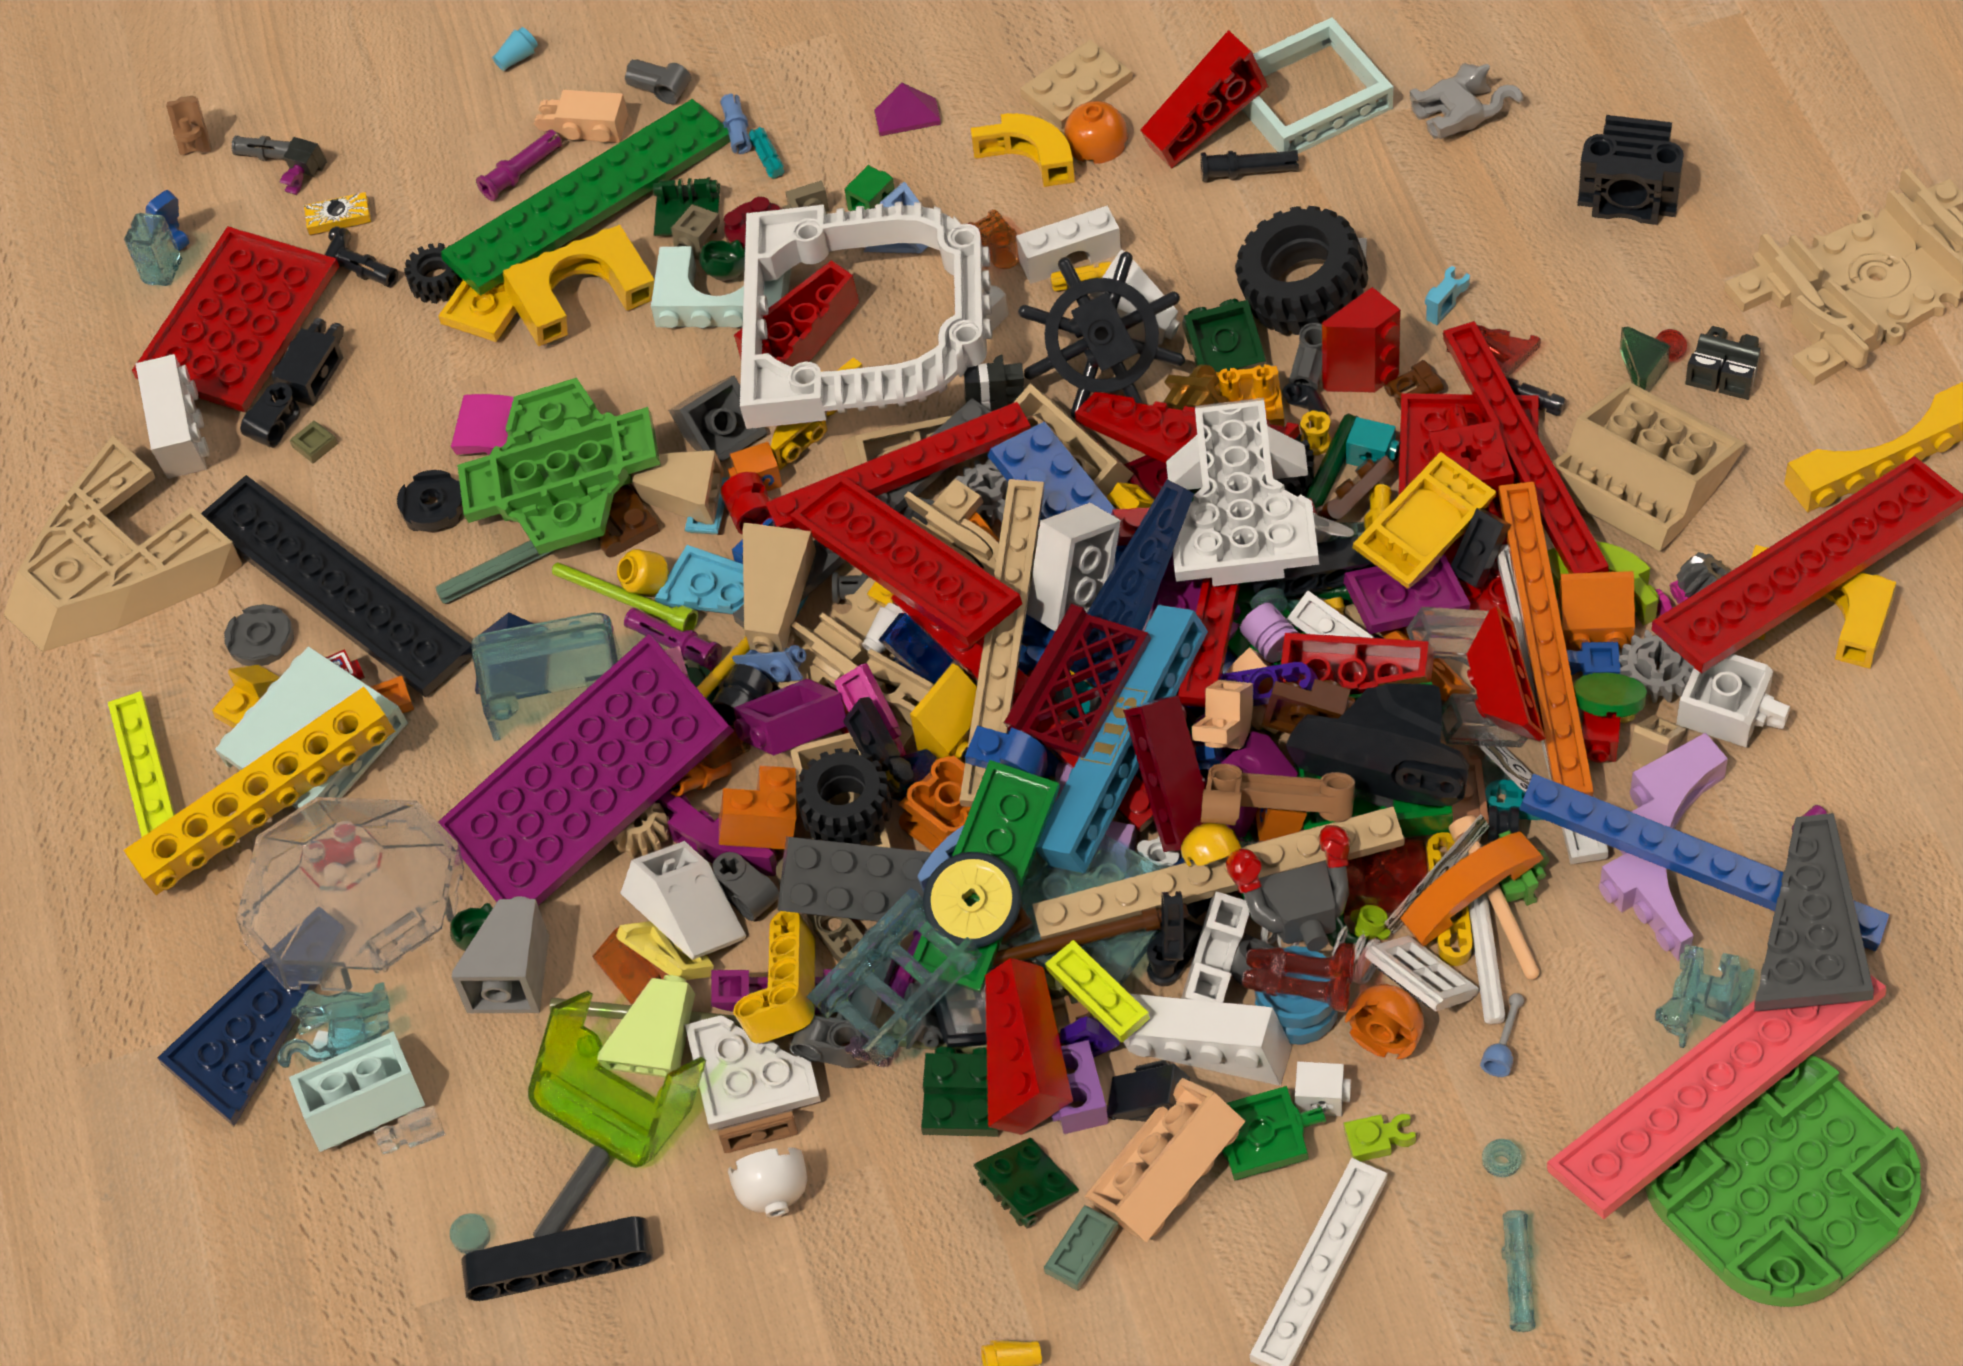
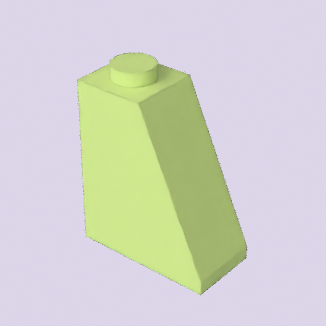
M665 975L664 979L651 978L599 1051L597 1060L605 1069L678 1079L687 1037L685 1025L690 1022L695 992L689 983L686 982V979L674 975Z

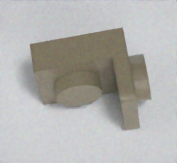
M822 180L785 192L788 205L783 206V209L824 205L825 211L829 210L826 190Z
M691 205L671 228L674 247L692 246L694 259L699 260L701 249L704 246L703 243L720 224L719 214Z

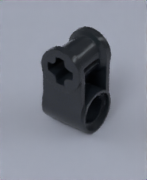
M280 382L266 388L252 409L243 417L240 426L242 435L270 448L280 443L283 435L300 415V408L297 402L292 400L293 392L289 385Z
M1184 919L1183 960L1163 961L1161 929H1159L1147 948V959L1149 961L1147 977L1152 983L1162 987L1170 986L1179 979L1191 958L1194 957L1203 926Z

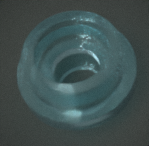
M1496 1139L1490 1142L1483 1150V1166L1493 1176L1509 1177L1515 1174L1521 1166L1522 1156L1519 1148L1507 1139ZM1503 1156L1508 1159V1162L1498 1163L1495 1161V1158Z

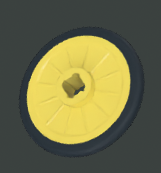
M981 852L960 853L942 862L930 875L923 894L924 913L931 929L944 941L962 948L984 947L1001 939L1014 925L1021 906L1020 887L1012 870L1000 859ZM972 893H976L980 900L970 907L967 906L964 901L965 898L971 896Z

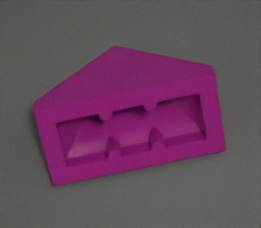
M903 82L874 109L880 136L941 125L936 98Z

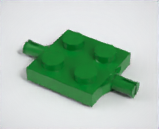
M1287 1086L1228 1102L1227 1104L1246 1121L1239 1129V1134L1234 1142L1222 1150L1223 1156L1229 1162L1234 1181L1309 1160L1304 1142V1128L1326 1122L1322 1106L1299 1113V1110L1291 1101Z

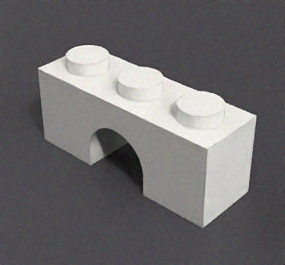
M1108 206L1016 236L1019 262L1030 284L1050 278L1052 272L1060 271L1058 261L1070 253L1085 251L1092 264L1116 256L1121 250L1119 227Z
M1215 892L1209 903L1181 999L1212 1002L1224 1001L1231 977L1230 969L1233 958L1242 939L1250 912L1245 900Z

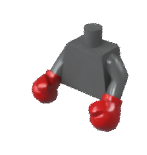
M1326 825L1319 834V845L1321 851L1325 852L1326 862L1322 861L1259 878L1258 875L1262 866L1258 857L1251 850L1239 848L1231 852L1226 861L1227 872L1237 885L1239 893H1243L1252 919L1271 933H1277L1284 943L1291 944L1304 940L1309 951H1319L1328 944L1326 934L1336 930V918L1343 914L1349 896L1346 866L1349 865L1347 857L1350 851L1351 840L1347 831L1337 825Z

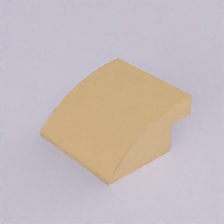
M1627 381L1577 418L1567 451L1552 463L1576 506L1654 549L1661 551L1688 525L1712 496L1743 451L1746 443Z

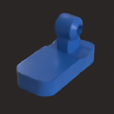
M170 190L163 191L147 204L146 233L155 244H159L167 239L172 249L180 251L189 245V237L185 232L178 230L179 200Z

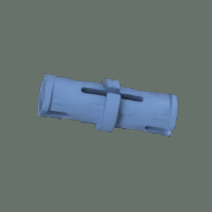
M727 94L720 100L725 116L723 125L724 128L728 129L732 151L736 154L738 148V154H745L752 147L747 133L748 120L742 112L740 97L738 95L733 97V94Z

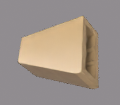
M715 450L659 453L661 465L631 473L633 482L631 485L633 489L637 490L642 502L686 518L692 517L695 521L703 524H714L724 475L723 467Z

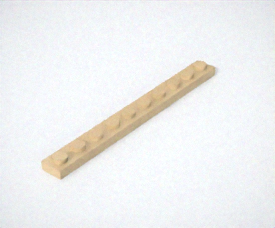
M1009 479L994 577L1019 593L1023 604L985 634L968 747L977 726L1006 734L1009 732L1004 721L1013 705L1044 496V482ZM965 762L960 794L961 806H972L986 770L985 768Z
M1394 807L1359 815L1345 821L1326 824L1337 825L1347 831L1351 840L1348 860L1404 845V837ZM1326 825L1241 848L1251 850L1258 857L1262 866L1258 875L1259 878L1322 861L1326 862L1325 852L1321 851L1319 845L1320 831ZM1228 857L1202 866H1198L1194 861H1190L1192 865L1190 867L1186 863L1032 904L1041 940L1142 914L1141 910L1156 907L1157 910H1160L1162 892H1168L1170 896H1175L1176 891H1181L1183 903L1189 904L1211 898L1216 891L1223 894L1237 891V885L1227 872L1226 861Z

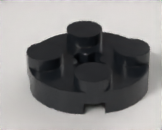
M443 470L423 471L413 476L414 481L409 483L407 487L404 484L400 488L397 495V506L401 517L410 530L436 531L443 528H453L459 523V516L463 513L460 482L458 479L451 478L450 473ZM430 497H436L437 502L433 504H424L429 502Z

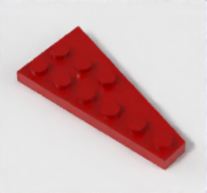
M1094 392L1075 412L1077 423L1165 464L1168 459L1197 435L1195 407L1184 406L1183 410L1168 408L1167 403L1155 401L1153 405L1135 403L1132 397ZM1266 419L1268 427L1292 439H1295L1300 434L1299 424L1287 422L1286 426L1272 425L1269 419Z

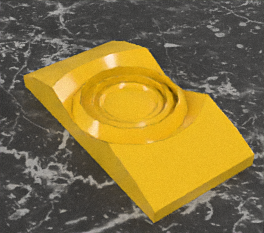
M1440 452L1353 543L1352 548L1409 589L1433 569L1455 540L1465 534L1476 508L1486 509L1495 497L1496 491Z

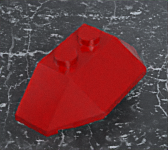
M1494 607L1489 610L1466 654L1470 667L1467 670V676L1472 686L1476 689L1478 696L1475 699L1476 708L1484 719L1488 717L1499 728L1540 742L1546 739L1537 711L1514 623L1499 608Z

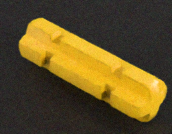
M1111 262L1098 263V267H1094V264L1074 269L1082 282L1088 279L1102 278ZM1061 271L1052 272L1050 274V281L1053 290H1066L1068 284Z

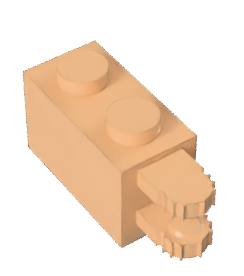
M563 90L560 100L547 99L541 101L538 110L542 114L536 115L534 125L537 129L544 132L549 129L558 132L560 139L620 143L628 112L624 96L621 93Z

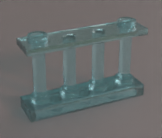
M912 888L896 902L806 996L826 1018H829L833 1012H839L869 1040L862 1049L877 1065L883 1059L889 1058L895 1053L899 1042L962 976L969 974L976 967L978 959L982 956L974 942L968 937L957 946L945 934L930 924L924 913V899ZM912 930L919 931L948 957L933 973L928 971L900 946L901 941ZM891 957L921 984L907 1001L874 973L875 968L885 958ZM859 985H866L895 1012L880 1029L848 1001V997Z

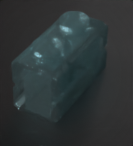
M147 213L135 214L131 222L132 228L128 229L124 241L141 281L148 285H171L176 275L175 271L178 270L182 262V257L172 233L168 229L169 226L163 215Z

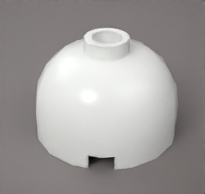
M788 1147L790 1155H779L777 1148L753 1153L736 1161L737 1170L729 1167L728 1173L737 1200L747 1209L754 1212H765L767 1217H777L786 1214L789 1211L788 1206L797 1202L804 1193L807 1184L806 1166L801 1150Z

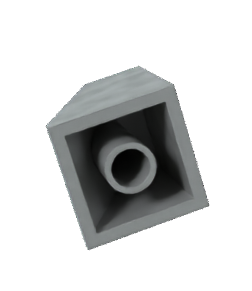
M522 896L512 899H499L453 969L452 979L467 1013H540L549 934L536 899Z

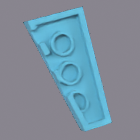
M686 545L669 573L666 584L660 588L655 600L668 607L684 605L694 610L733 614L744 604L743 564ZM808 596L800 602L796 617L800 612L801 608L803 607Z

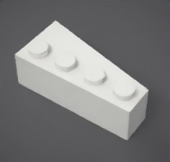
M1130 994L1149 1012L1150 1020L1124 1041L1129 1052L1141 1057H1153L1281 1086L1292 1046L1273 1007Z

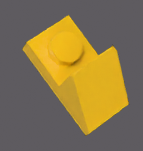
M259 665L229 669L228 674L234 686L212 709L215 718L234 728L243 719L246 711L253 707L267 692L269 686L280 678L279 676Z

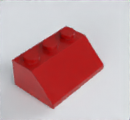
M1371 287L1322 323V388L1327 392L1375 393L1399 375L1401 309L1375 288Z

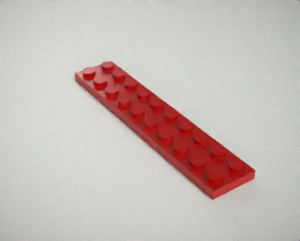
M1913 456L1654 619L1651 630L1702 674L1963 507V494L1916 456Z

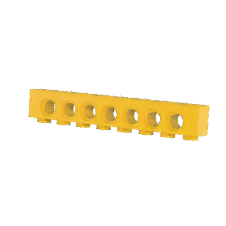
M363 686L123 851L144 882L155 895H158L162 891L172 888L178 880L194 869L204 866L210 858L222 850L233 846L238 839L254 828L265 824L277 812L293 805L303 794L325 783L328 777L343 767L354 763L366 751L382 744L388 736L396 731L385 713Z

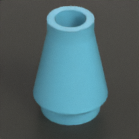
M521 27L518 31L514 29L492 59L502 71H505L510 66L534 54V49L538 46V43L524 27Z

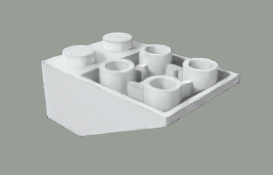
M685 841L631 861L620 894L689 958L694 960L745 940L746 934L709 863Z

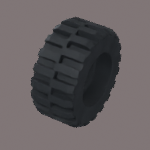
M1300 206L1291 207L1288 212L1282 213V211L1274 213L1273 218L1268 221L1262 220L1257 224L1258 229L1255 232L1250 231L1244 240L1246 245H1241L1237 254L1238 260L1235 263L1237 281L1245 300L1249 301L1253 316L1259 319L1260 323L1270 329L1274 327L1276 332L1284 334L1292 331L1293 335H1299L1301 328L1306 324H1322L1363 294V288L1368 283L1367 261L1354 228L1350 226V223L1343 216H1337L1336 212L1326 208L1321 211L1320 207L1308 206L1307 209H1302ZM1308 259L1326 260L1320 269L1307 278L1292 282L1278 281L1288 268L1298 262Z

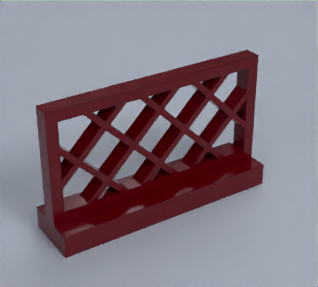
M1071 604L1004 721L1009 732L1011 728L1020 730L1035 738L1042 745L1085 758L1151 640L1149 633L1088 615L1083 607ZM1093 628L1105 631L1107 638L1090 645L1087 644L1086 640ZM1127 639L1136 640L1131 650L1118 655L1115 644ZM1110 647L1114 657L1095 665L1091 654ZM1087 657L1090 667L1071 675L1070 668L1073 663ZM1117 666L1119 673L1116 678L1101 684L1098 674ZM1094 677L1097 687L1078 695L1075 684ZM1070 686L1073 697L1054 705L1053 698L1057 691ZM1100 696L1102 700L1100 707L1085 715L1081 704ZM1077 706L1080 717L1061 725L1058 714ZM1053 716L1056 724L1055 728L1043 733L1035 731L1040 721ZM1083 726L1085 733L1078 745L1066 740L1065 733Z

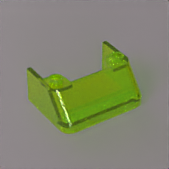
M585 991L552 1006L528 1087V1097L532 1106L543 1115L593 1145L604 1149L608 1154L626 1165L638 1168L655 1158L690 1113L707 1060L699 1057L667 1073L664 1084L658 1090L656 1098L600 1066V1062L597 1059L599 1051L603 1047L602 1042L595 1032L584 1026L593 993Z

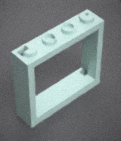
M1333 17L1253 54L1265 77L1331 46L1367 87L1286 127L1258 95L1242 111L1277 152L1297 150L1299 154L1393 109L1392 84Z

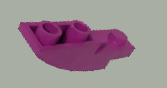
M669 789L655 801V803H660L666 816L669 817L667 823L675 843L685 841L706 861L712 864L719 855L726 852H734L741 855L743 859L765 876L774 877L776 875L777 862L775 856L777 853L775 849L719 845V818L714 821L706 811L702 809L697 811L691 806L684 794L674 796L671 794L672 790Z

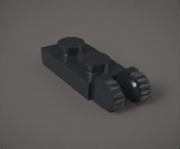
M859 698L843 722L860 754L862 755L866 752L872 756L873 761L877 760L882 765V770L886 773L891 798H897L904 791L903 784H909L914 778L912 767L907 760L900 757L901 754L871 698Z

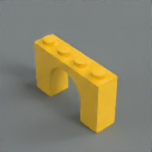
M621 225L610 229H603L597 234L582 240H575L567 246L552 252H545L537 258L515 264L503 271L505 292L538 347L568 335L567 315L552 292L554 287L568 276L591 274L604 279L612 287L626 311L652 301L655 279Z
M1755 545L1751 558L1769 547ZM1860 572L1823 596L1839 607L1845 619L1838 641L1835 660L1871 669L1892 604L1896 581L1879 575ZM1766 633L1761 635L1757 639L1764 640Z

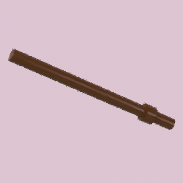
M1183 903L1184 919L1189 918L1186 903ZM1156 907L1141 910L1142 914L999 950L991 968L998 967L1009 958L1025 960L1060 951L1072 940L1080 946L1146 929V932L1161 929V909L1157 910Z

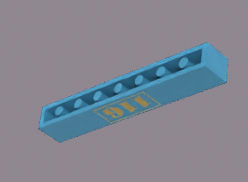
M1158 605L1152 618L1148 621L1144 632H1148L1151 637L1149 644L1085 758L1079 757L1075 767L1069 774V778L1060 796L1053 805L1036 849L1049 866L1080 873L1086 872L1139 768L1123 710L1159 698L1176 695L1208 633V630L1194 610Z

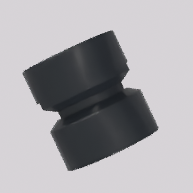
M736 664L724 680V687L718 690L710 704L729 726L734 729L736 717L733 708L771 693L773 686L766 675L759 670L745 664Z

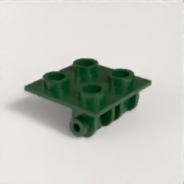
M707 177V179H694V184L692 178H688L687 185H684L683 179H678V185H676L675 180H660L659 183L653 184L654 196H657L654 236L672 235V226L691 205L719 214L720 183L717 180H712L711 177ZM718 227L712 233H717Z
M1031 1137L973 1165L978 1171L979 1183L994 1195V1199L997 1202H1001V1207L1004 1210L1010 1209L1009 1213L1016 1219L1015 1222L1019 1226L1024 1225L1027 1229L1037 1222L1036 1212L1079 1192L1075 1184Z

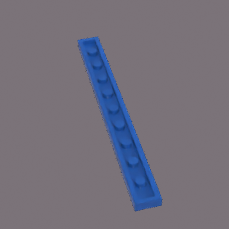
M1533 773L1519 810L1775 911L1781 890L1782 871ZM1854 900L1863 945L1865 948L1876 951L1881 943L1889 914Z

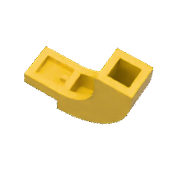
M1007 113L1000 114L1001 124L970 128L974 159L1005 154L1023 155L1032 159L1040 168L1043 187L1075 183L1070 145L1063 133L1051 123L1031 115Z

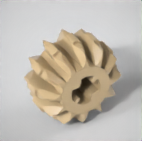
M660 803L652 804L613 839L615 847L620 853L627 851L628 856L633 859L638 853L644 856L649 854L648 851L652 849L655 851L661 850L660 843L669 841V826L667 823L669 817L666 816Z

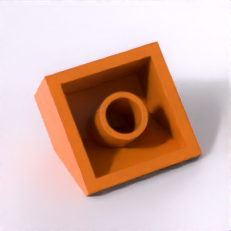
M1633 571L1561 574L1558 609L1566 650L1580 651L1582 642H1618L1619 649H1622L1624 644L1631 645V639L1635 631Z

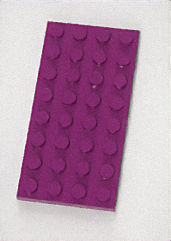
M648 634L435 825L496 902L499 899H512L522 896L536 899L539 906L733 733L734 730L659 643Z

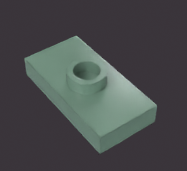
M1084 1205L1045 1264L1044 1273L1078 1291L1119 1229L1118 1222Z

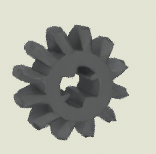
M1698 552L1680 568L1676 575L1679 581L1678 586L1685 592V597L1689 598L1729 573L1731 569L1723 565L1722 560H1716L1713 555Z

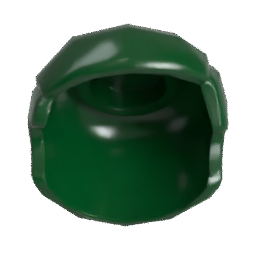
M735 240L732 243L710 241L701 249L700 265L708 275L716 280H733L741 276L745 271V250L739 240Z
M485 903L481 908H468L460 911L451 920L450 936L453 943L461 950L466 951L492 911L493 907L490 903Z

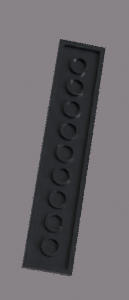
M247 475L201 513L233 542L237 553L395 675L398 677L402 676L408 685L425 698L475 653L474 647L470 642Z

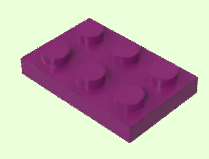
M1445 554L1442 555L1431 571L1409 589L1378 566L1345 573L1344 584L1369 634L1459 616L1469 612L1470 602Z

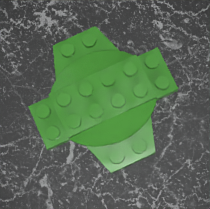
M576 377L515 396L505 429L508 434L506 443L502 447L495 446L488 456L457 466L463 514L467 522L471 523L501 514L504 521L512 520L521 525L535 549L541 555L603 536L614 494L621 486L633 483L631 473L661 464L653 418L649 408L645 407L619 416H614L609 412H606L604 415L600 414Z

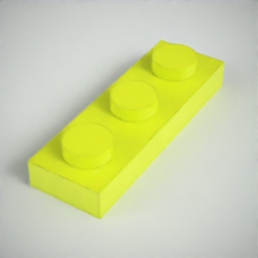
M1074 940L1045 963L1047 971L1121 1043L1150 1020L1149 1012Z

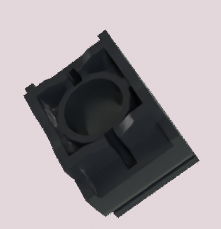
M1606 115L1603 134L1590 136L1586 139L1583 146L1577 206L1592 207V217L1627 218L1639 223L1652 225L1658 224L1659 215L1676 217L1684 155L1679 145L1670 142L1672 122Z

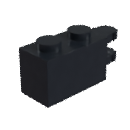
M317 318L308 329L301 328L296 338L290 342L288 351L281 362L274 367L271 377L274 383L282 382L291 387L293 392L292 400L314 406L343 360L339 347L340 340H342L344 334V326L334 322L326 332V321Z

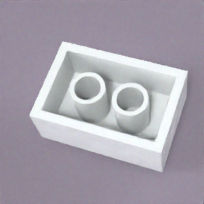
M175 354L135 363L151 450L166 477L170 479L207 470L204 457L209 456V449L205 437H201L199 430L204 428L200 409H196L194 400L199 399L198 391L194 380L190 381L186 365L181 366Z
M1088 503L1040 521L1027 615L1056 631L1071 604L1083 607L1087 613L1113 570L1121 520L1092 503Z

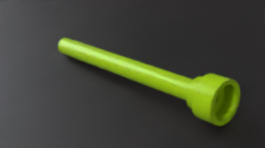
M559 562L555 563L552 567V574L664 619L668 621V625L683 632L686 630L693 631L697 625V610L684 605L680 607L675 606L674 608L668 607L639 594L629 593L619 586Z

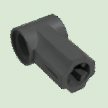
M631 59L627 65L625 81L626 85L653 92L660 101L672 105L677 102L690 83L691 74L684 66L678 63H669L667 67H662L638 59Z
M1309 323L1302 327L1299 332V346L1289 383L1308 385L1317 391L1322 375V324Z

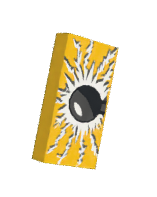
M366 192L304 205L309 235L330 231L335 226L346 228L371 222Z

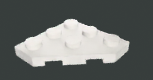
M722 1015L685 1025L710 1131L821 1102L810 1061L787 1053L772 1041L760 1044L753 1043L744 1029L736 1026L732 1020Z

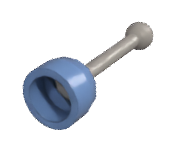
M1514 993L1509 998L1511 1007L1499 1044L1487 1047L1481 1059V1068L1492 1076H1508L1513 1065L1512 1052L1506 1045L1517 1010L1524 1004V998L1519 993Z

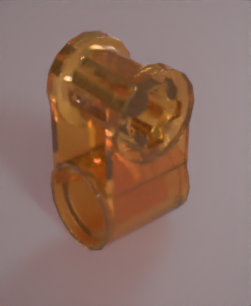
M991 209L986 217L975 223H967L979 229L982 246L989 247L990 261L994 266L1000 269H1010L1019 263L1017 233L996 209Z

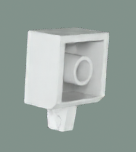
M1732 654L1702 674L1693 668L1679 702L1676 725L1707 733V735L1747 747L1755 726L1763 727V725L1783 729L1789 716L1790 706L1774 700V697L1768 695L1773 676V670L1768 665Z

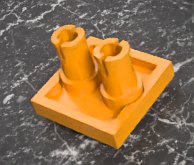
M1258 365L1251 369L1237 370L1230 368V371H1227L1226 368L1216 372L1219 383L1215 386V390L1220 396H1225L1228 402L1264 398L1266 419H1269L1272 425L1284 426V412L1277 366L1264 365V367H1261V365Z

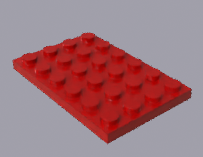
M227 226L137 363L175 354L181 366L186 365L190 381L194 380L200 399L246 413L339 268L337 259ZM135 365L134 368L132 369V372H133L135 378L138 379L137 370H136V365Z

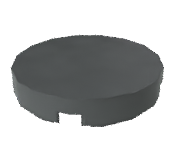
M266 604L250 606L242 610L243 614L237 618L234 616L229 621L224 632L225 645L232 658L242 665H269L279 660L290 649L294 640V629L290 619L276 606Z

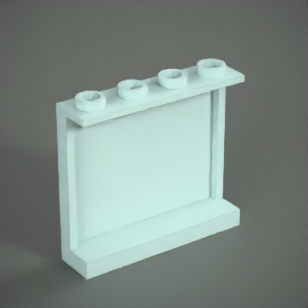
M308 646L301 655L291 662L290 667L283 675L269 686L263 697L246 711L243 719L233 730L224 735L215 750L227 767L231 768L234 765L241 770L364 686L385 713L396 732L388 736L382 744L372 747L359 756L351 765L343 767L328 777L325 783L303 794L292 805L300 811L307 822L316 827L408 722L398 705Z

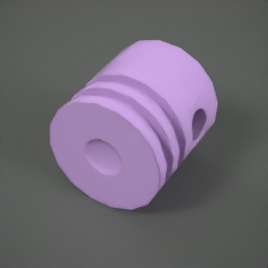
M1264 603L1253 609L1240 626V632L1269 663L1282 659L1285 633H1299L1272 603Z

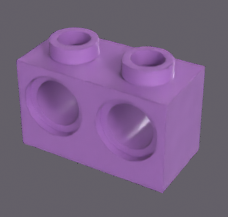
M1089 1040L1061 1046L1066 1069L1076 1070L1074 1073L1067 1075L1073 1098L1071 1103L1080 1101L1085 1104L1078 1108H1072L1069 1106L1071 1103L1051 1115L1053 1122H1061L1064 1134L1108 1124L1106 1103Z

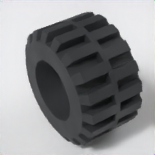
M843 748L835 749V753L830 755L827 751L821 753V759L818 761L812 759L807 763L809 770L802 769L799 774L800 782L796 783V797L806 831H810L811 837L816 840L822 839L852 844H861L863 840H867L868 843L875 839L874 833H882L886 828L885 821H890L892 801L886 773L882 770V765L877 760L873 761L872 756L866 752L859 755L858 749L850 748L849 752H843ZM854 792L860 794L855 801L849 804L834 805L828 803L832 797L840 793Z

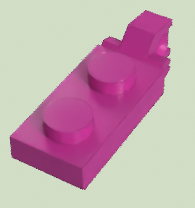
M861 664L835 680L834 684L849 712L859 698H871L901 754L900 757L902 758L907 755L901 740L898 738L902 735L898 728L899 725L868 664Z

